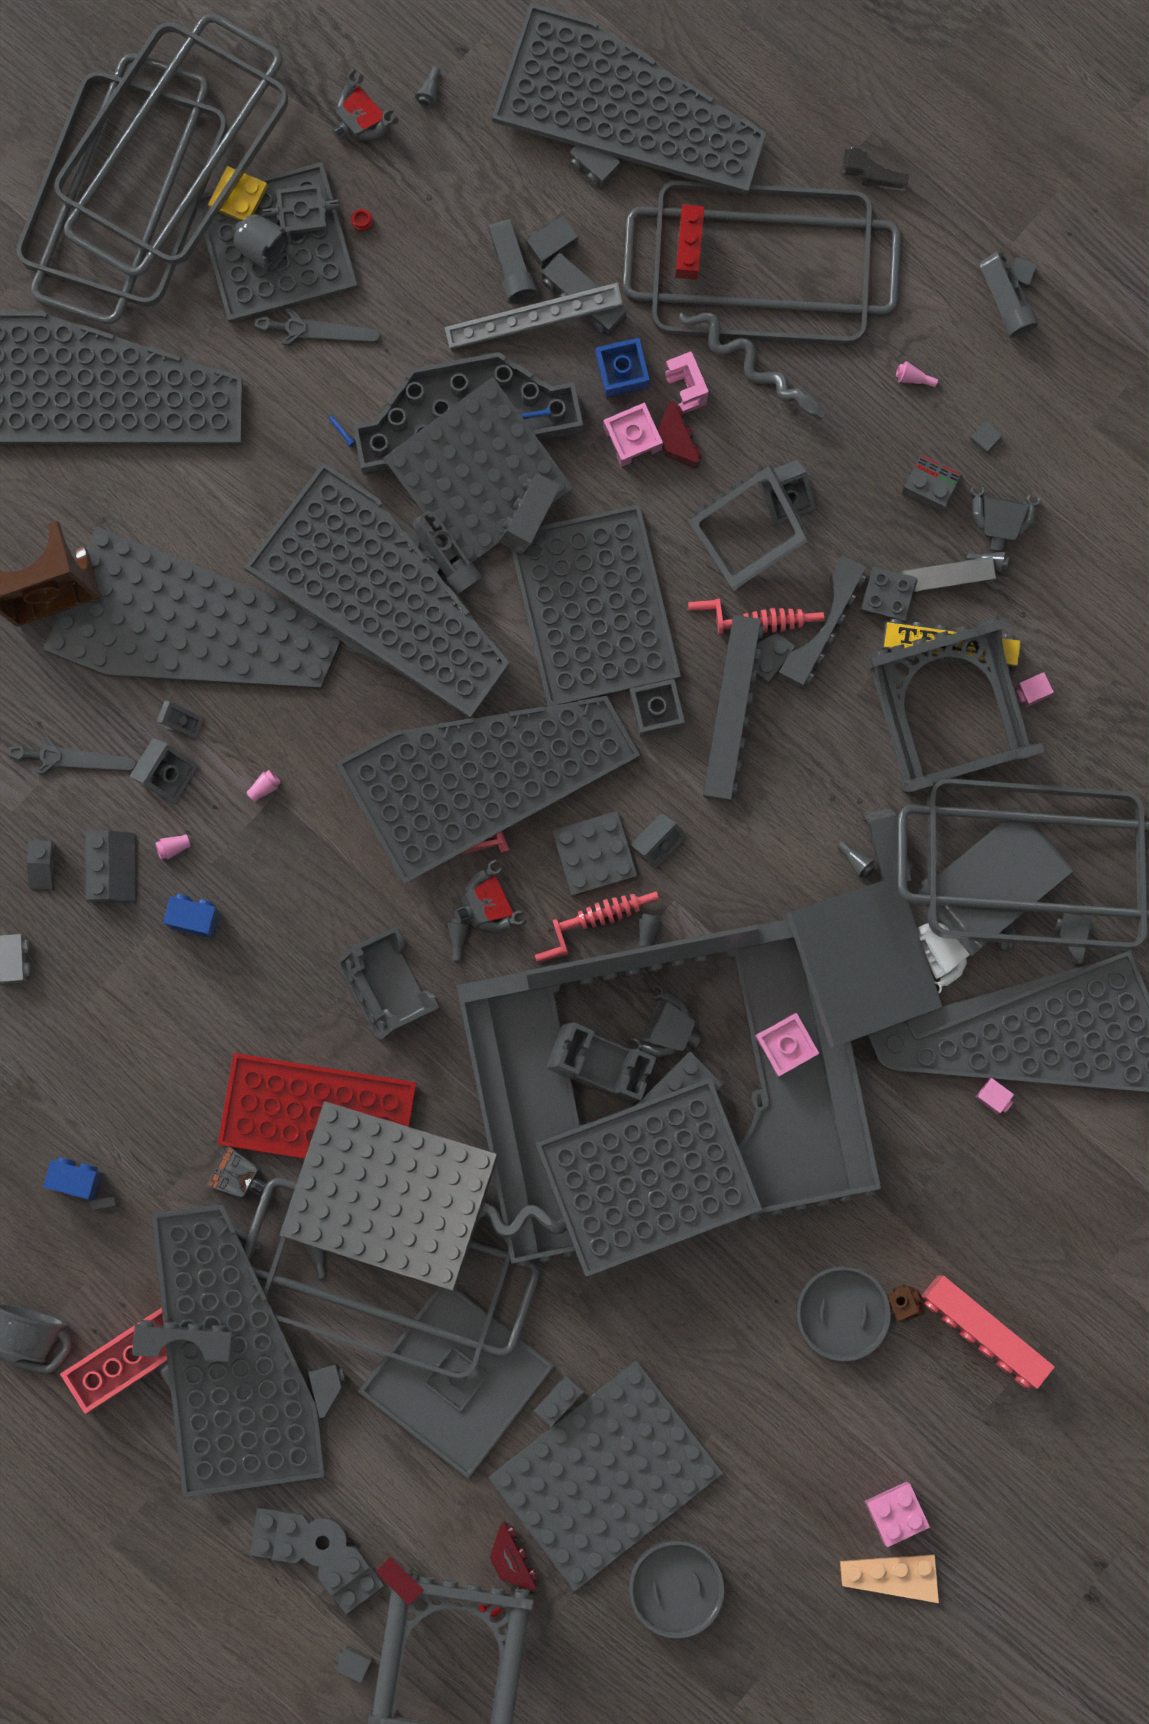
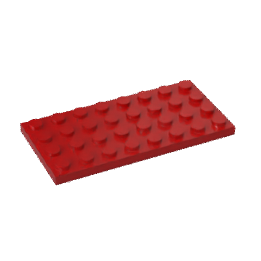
M233 1053L218 1145L305 1159L324 1101L409 1127L416 1082Z

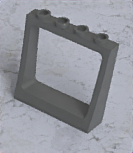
M771 464L763 470L761 467H758L749 474L751 478L743 482L742 479L731 486L732 491L725 495L724 492L718 494L712 499L714 503L709 507L705 504L694 511L696 516L688 521L733 591L811 538ZM767 478L779 498L795 530V534L739 572H735L703 527L702 520L760 480Z

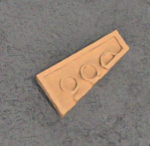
M934 1554L840 1561L842 1586L939 1603Z

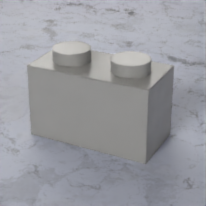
M22 934L0 935V984L27 982V976H30V964L26 962V953H29L28 939L25 940V936Z

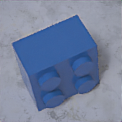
M639 338L595 348V358L605 398L649 388L650 380Z
M177 894L176 897L170 896L163 921L168 928L214 939L220 911L213 902L199 899V903L193 902L190 899L191 897Z
M58 1157L57 1161H50L43 1185L44 1188L89 1200H96L103 1173L97 1172L98 1167L81 1163L80 1167L75 1166L76 1161Z

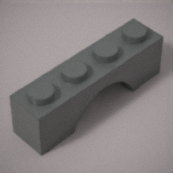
M140 1320V1324H135L132 1354L135 1356L157 1357L160 1350L167 1343L183 1339L196 1344L202 1351L205 1360L229 1362L231 1331L226 1330V1326L212 1325V1329L202 1328V1324L189 1323L188 1327H178L179 1323L164 1322L163 1326L155 1325V1321Z

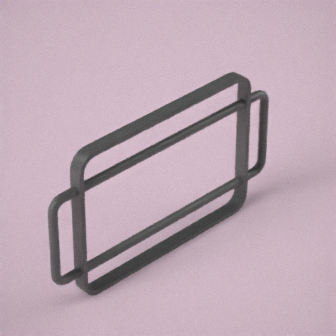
M215 13L202 16L192 31L173 22L158 25L55 180V191L65 205L74 209L64 225L66 238L130 276L144 274L155 258L171 265H179L185 262L287 108L288 96L284 86L273 79L282 64L281 52L275 46ZM216 23L271 54L274 61L264 74L199 37L207 24ZM168 32H175L187 38L80 201L76 203L63 195L62 187L159 39ZM195 43L260 80V83L153 246H150L88 210L86 207ZM271 86L282 94L280 103L184 250L175 256H169L160 252L267 87ZM81 214L148 252L138 267H131L73 232V227Z
M135 53L127 54L120 59L114 75L96 71L89 73L83 78L16 250L24 266L36 271L31 286V293L36 301L103 324L117 322L123 315L127 302L147 307L158 304L165 296L176 265H167L157 292L148 298L131 294L137 276L128 275L123 290L120 291L49 268L50 261L71 210V207L64 203L40 264L26 260L24 252L88 88L98 81L110 83L100 108L101 111L121 81L127 65L132 63L138 55ZM149 57L143 63L145 66L164 72L169 66L168 63ZM181 67L177 69L174 75L198 82L200 84V91L196 101L164 91L158 98L192 109L142 238V241L148 245L151 243L200 113L215 116L221 120V126L208 160L228 130L227 122L222 112L215 107L204 104L209 92L208 80L200 73ZM133 81L127 87L129 90L148 96L154 89ZM104 124L81 157L66 197L73 201ZM210 176L189 207L171 256L182 252ZM138 248L132 267H138L146 256V251ZM45 275L119 298L115 311L111 315H104L41 294L40 287Z
M670 181L660 190L658 207H636L630 211L626 219L623 291L632 300L653 302V324L657 330L664 334L708 337L709 328L664 325L657 318V302L861 314V329L854 336L720 329L719 338L840 345L854 344L862 338L867 324V314H889L897 307L901 232L899 227L892 221L871 219V202L862 192L750 185L748 194L857 200L865 207L866 219L704 210L703 219L865 228L862 305L658 293L662 216L681 217L682 208L663 207L664 196L671 190L739 192L704 182ZM640 215L657 216L653 293L637 292L631 286L635 219ZM871 228L887 229L892 233L889 303L885 306L867 305Z
M942 779L935 783L928 792L927 805H907L899 812L898 891L907 902L928 904L929 927L934 934L945 939L1131 950L1141 944L1146 938L1147 919H1149V910H1146L1145 830H1149V821H1144V807L1139 797L1126 791ZM940 787L1120 799L1129 802L1133 806L1135 820L935 806L936 790ZM910 814L927 815L928 895L912 894L907 889V817ZM936 815L1135 829L1137 909L937 896ZM936 905L1138 918V935L1135 942L1128 943L948 931L940 927L937 922Z
M278 1177L266 1184L244 1246L249 1262L273 1190L276 1187H283L294 1191L297 1182ZM486 1215L481 1217L490 1220V1218ZM283 1236L281 1237L270 1272L252 1266L256 1277L266 1281L263 1290L266 1299L273 1283L475 1349L476 1352L470 1368L463 1373H454L274 1314L276 1320L454 1378L466 1377L472 1373L481 1352L497 1357L509 1356L514 1352L518 1345L540 1272L538 1265L532 1259L530 1260L531 1264L524 1265L529 1268L530 1277L507 1346L500 1348L484 1343L511 1261L509 1250L507 1251L474 1239L471 1240L469 1246L471 1249L505 1259L479 1341L276 1275L275 1273L287 1240Z

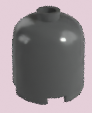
M256 214L239 221L234 229L236 249L264 270H268V267L274 269L278 266L286 255L283 253L286 243L288 245L291 243L289 231Z

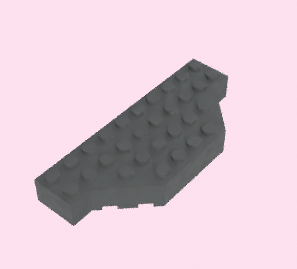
M500 352L410 369L405 376V380L396 389L387 406L375 421L353 425L362 474L367 475L391 470L383 459L386 455L493 377L519 414L550 408L551 417L546 415L524 419L539 441L583 433V422L574 382L551 386L533 376L525 368L516 365Z

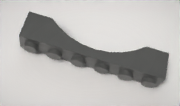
M844 555L841 556L830 577L832 605L826 624L820 633L809 643L789 653L778 674L779 678L800 689L803 688L804 684H810L815 674L811 672L814 665L817 664L819 666L825 656V653L822 652L824 646L831 645L836 635L832 631L836 625L841 626L846 616L843 613L846 605L851 607L857 596L853 593L856 586L861 587L867 575L863 574L866 569L865 566Z

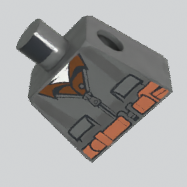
M228 1146L207 1186L245 1198L249 1190L261 1196L266 1183L256 1178L260 1171L257 1166L234 1148Z

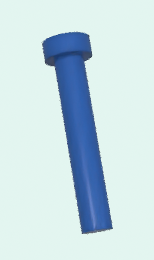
M550 408L520 414L523 419L546 415L551 417Z
M331 415L328 419L347 441V445L349 447L353 446L356 443L354 438L351 439L335 417Z

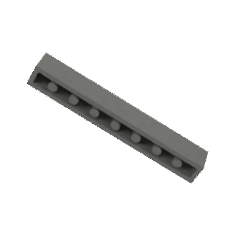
M733 615L703 793V796L731 800V796H736L738 783L734 782L735 773H740L742 760H737L738 753L744 750L745 738L741 737L742 729H747L749 715H745L746 706H751L753 693L749 692L750 683H755L757 671L752 670L753 663L758 661L760 648L756 647L757 638L762 639L764 625H760L761 619L740 615Z

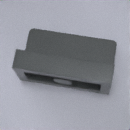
M661 813L631 843V846L656 869L687 836L677 823Z

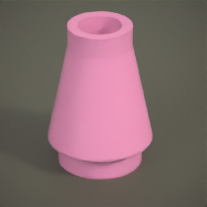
M270 769L267 772L263 771L247 791V794L256 802L277 790L281 782Z
M186 834L162 838L159 842L155 843L161 860H169L191 847Z

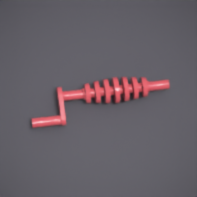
M720 599L688 602L689 611L716 610L718 634H723V629H731L732 619L723 620ZM770 608L768 617L766 609L760 611V617H758L757 611L752 612L751 615L752 618L761 619L760 625H764L763 633L768 632L769 625L771 633H776L777 625H779L780 632L786 630V624H788L789 630H793L795 623H797L798 628H802L803 624L807 622L824 621L823 612L805 614L802 612V609H797L796 614H794L793 609H788L787 615H785L784 608H779L778 616H776L775 608Z
M657 891L640 897L630 894L631 900L628 901L626 896H621L622 903L619 904L617 898L614 897L612 898L613 906H609L608 900L605 899L603 900L605 906L603 909L600 908L598 902L594 904L596 908L594 912H592L589 906L586 908L588 914L583 915L581 910L576 918L558 923L557 919L553 920L561 946L536 954L537 964L562 955H568L562 931L578 926L588 929L587 923L590 922L592 928L597 927L596 920H599L601 926L606 925L605 917H608L610 924L615 923L613 915L617 914L620 921L623 919L621 912L625 911L627 917L632 915L630 909L634 908L637 913L642 905L658 901Z

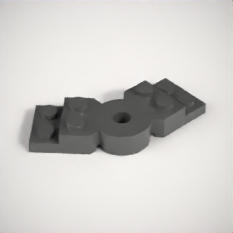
M257 1507L250 1556L297 1563L300 1559L304 1558L308 1563L319 1567L318 1579L328 1593L334 1597L345 1614L349 1613L385 1585L359 1548L347 1545L346 1531L338 1521L328 1517H320L309 1522L306 1515L302 1513ZM326 1536L330 1542L329 1547H319L317 1544L318 1537Z

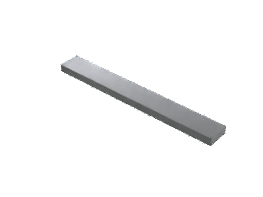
M614 283L447 326L445 331L449 349L453 350L623 306L619 284Z

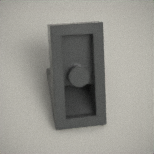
M164 701L157 722L165 725V729L197 739L204 718L170 701Z

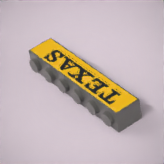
M890 619V622L886 621L884 624L881 650L887 649L888 653L892 652L891 647L904 644V647L907 648L914 646L912 642L914 640L926 637V640L930 641L935 639V634L948 631V634L951 635L957 633V631L948 630L947 626L936 625L935 628L926 627V624L920 622H913L910 625L903 624V621L899 619ZM1002 635L1004 655L1008 668L1011 671H1015L1019 665L1021 640L1016 639V636ZM972 640L968 643L966 647L968 656H974L979 649L978 642ZM961 641L958 647L953 646L952 650L960 652L963 641ZM942 646V647H941V649L943 650V652H944L946 646ZM933 650L932 655L936 657L938 656V652L936 650ZM985 651L978 658L980 663H986V660L983 658V656H986ZM955 657L935 659L939 661L974 665L971 662Z

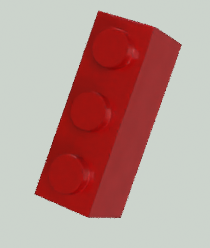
M682 204L675 278L697 280L704 206Z

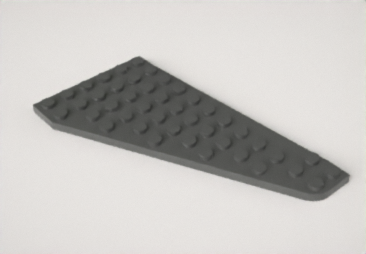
M1130 950L1103 961L942 1006L939 1009L867 1035L878 1062L883 1067L892 1071L984 1079L992 1078L996 1080L1149 1093V993Z

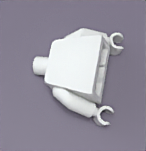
M929 923L917 927L929 967L935 978H940L939 981H934L935 984L939 985V994L944 985L948 986L962 975L967 964L966 957L970 954L957 939H945L934 934L929 927ZM938 923L940 927L950 931L945 924Z

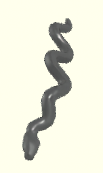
M704 312L688 318L683 313H680V322L685 326H694L700 323H708L710 325L708 345L714 354L725 356L739 349L744 350L745 361L743 370L745 377L750 382L756 384H775L777 395L782 401L796 400L800 409L805 413L818 419L825 417L826 412L812 396L805 394L799 388L788 389V379L783 373H761L755 371L756 349L752 342L740 338L721 345L719 342L720 320L716 315Z
M484 1203L477 1221L478 1223L481 1217L488 1216L494 1230L500 1236L508 1238L517 1235L531 1217L538 1220L552 1234H562L567 1230L563 1218L555 1220L545 1210L535 1205H528L521 1209L513 1223L508 1226L503 1223L499 1212L493 1205Z

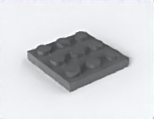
M618 811L552 830L571 897L637 877Z

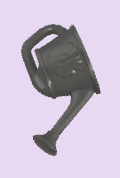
M0 1303V1358L9 1365L40 1374L54 1372L60 1367L71 1351L72 1342L70 1336L64 1330L67 1323L55 1316L34 1309ZM57 1338H59L62 1342V1348L52 1362L47 1365L36 1363L46 1361L48 1353Z

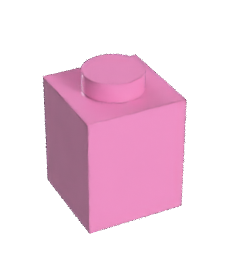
M1044 672L1020 682L1016 687L1017 691H1015L1018 701L1023 703L1025 708L1049 698L1054 693Z
M990 1078L975 1098L996 1114H1000L1002 1111L1006 1113L1013 1104L1011 1098L1014 1094Z

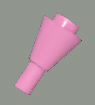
M907 361L904 364H900L896 371V377H899L898 382L923 383L935 388L938 379L925 375V373Z

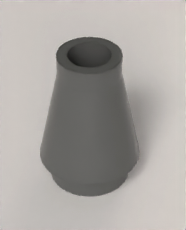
M643 913L642 918H639V946L647 947L653 945L662 924L660 916Z

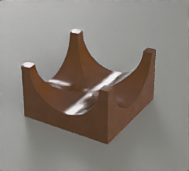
M57 521L48 524L49 539L46 549L34 564L14 572L0 570V615L16 627L100 598L87 548L83 546L76 549L75 561L63 536L60 523Z

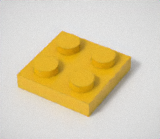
M229 166L226 167L208 203L209 208L212 207L236 169ZM244 173L219 212L238 221L254 215L268 188L267 183Z

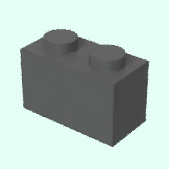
M577 145L570 151V164L577 171L582 170L587 175L588 181L594 186L598 184L603 188L620 170V161L612 155Z
M561 216L558 219H551L542 230L533 231L528 236L526 245L537 263L543 268L559 253L563 255L578 245V235L565 217Z
M566 1375L534 1411L552 1427L584 1391Z

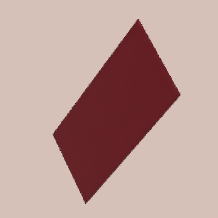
M391 1557L376 1571L408 1605L424 1591Z

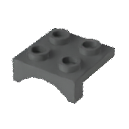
M873 566L860 612L866 614L870 612L905 622L916 577Z

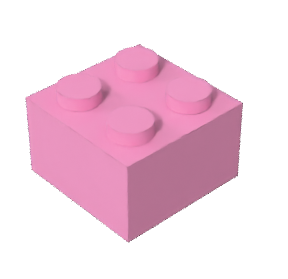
M907 1481L864 1501L886 1547L930 1528L915 1493Z

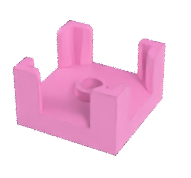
M692 352L666 361V365L669 370L665 371L668 383L672 384L684 379L687 389L680 391L682 403L678 404L683 414L707 405L709 391Z
M645 403L603 420V429L607 437L610 436L621 467L630 464L632 458L651 450V453L654 454L662 450L663 442Z
M797 1013L754 1035L769 1059L776 1076L788 1072L819 1054Z

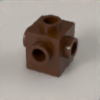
M903 1284L895 1287L893 1293L887 1295L890 1301V1312L896 1316L899 1322L906 1323L925 1314L921 1304L923 1298L918 1289L915 1290L914 1287Z

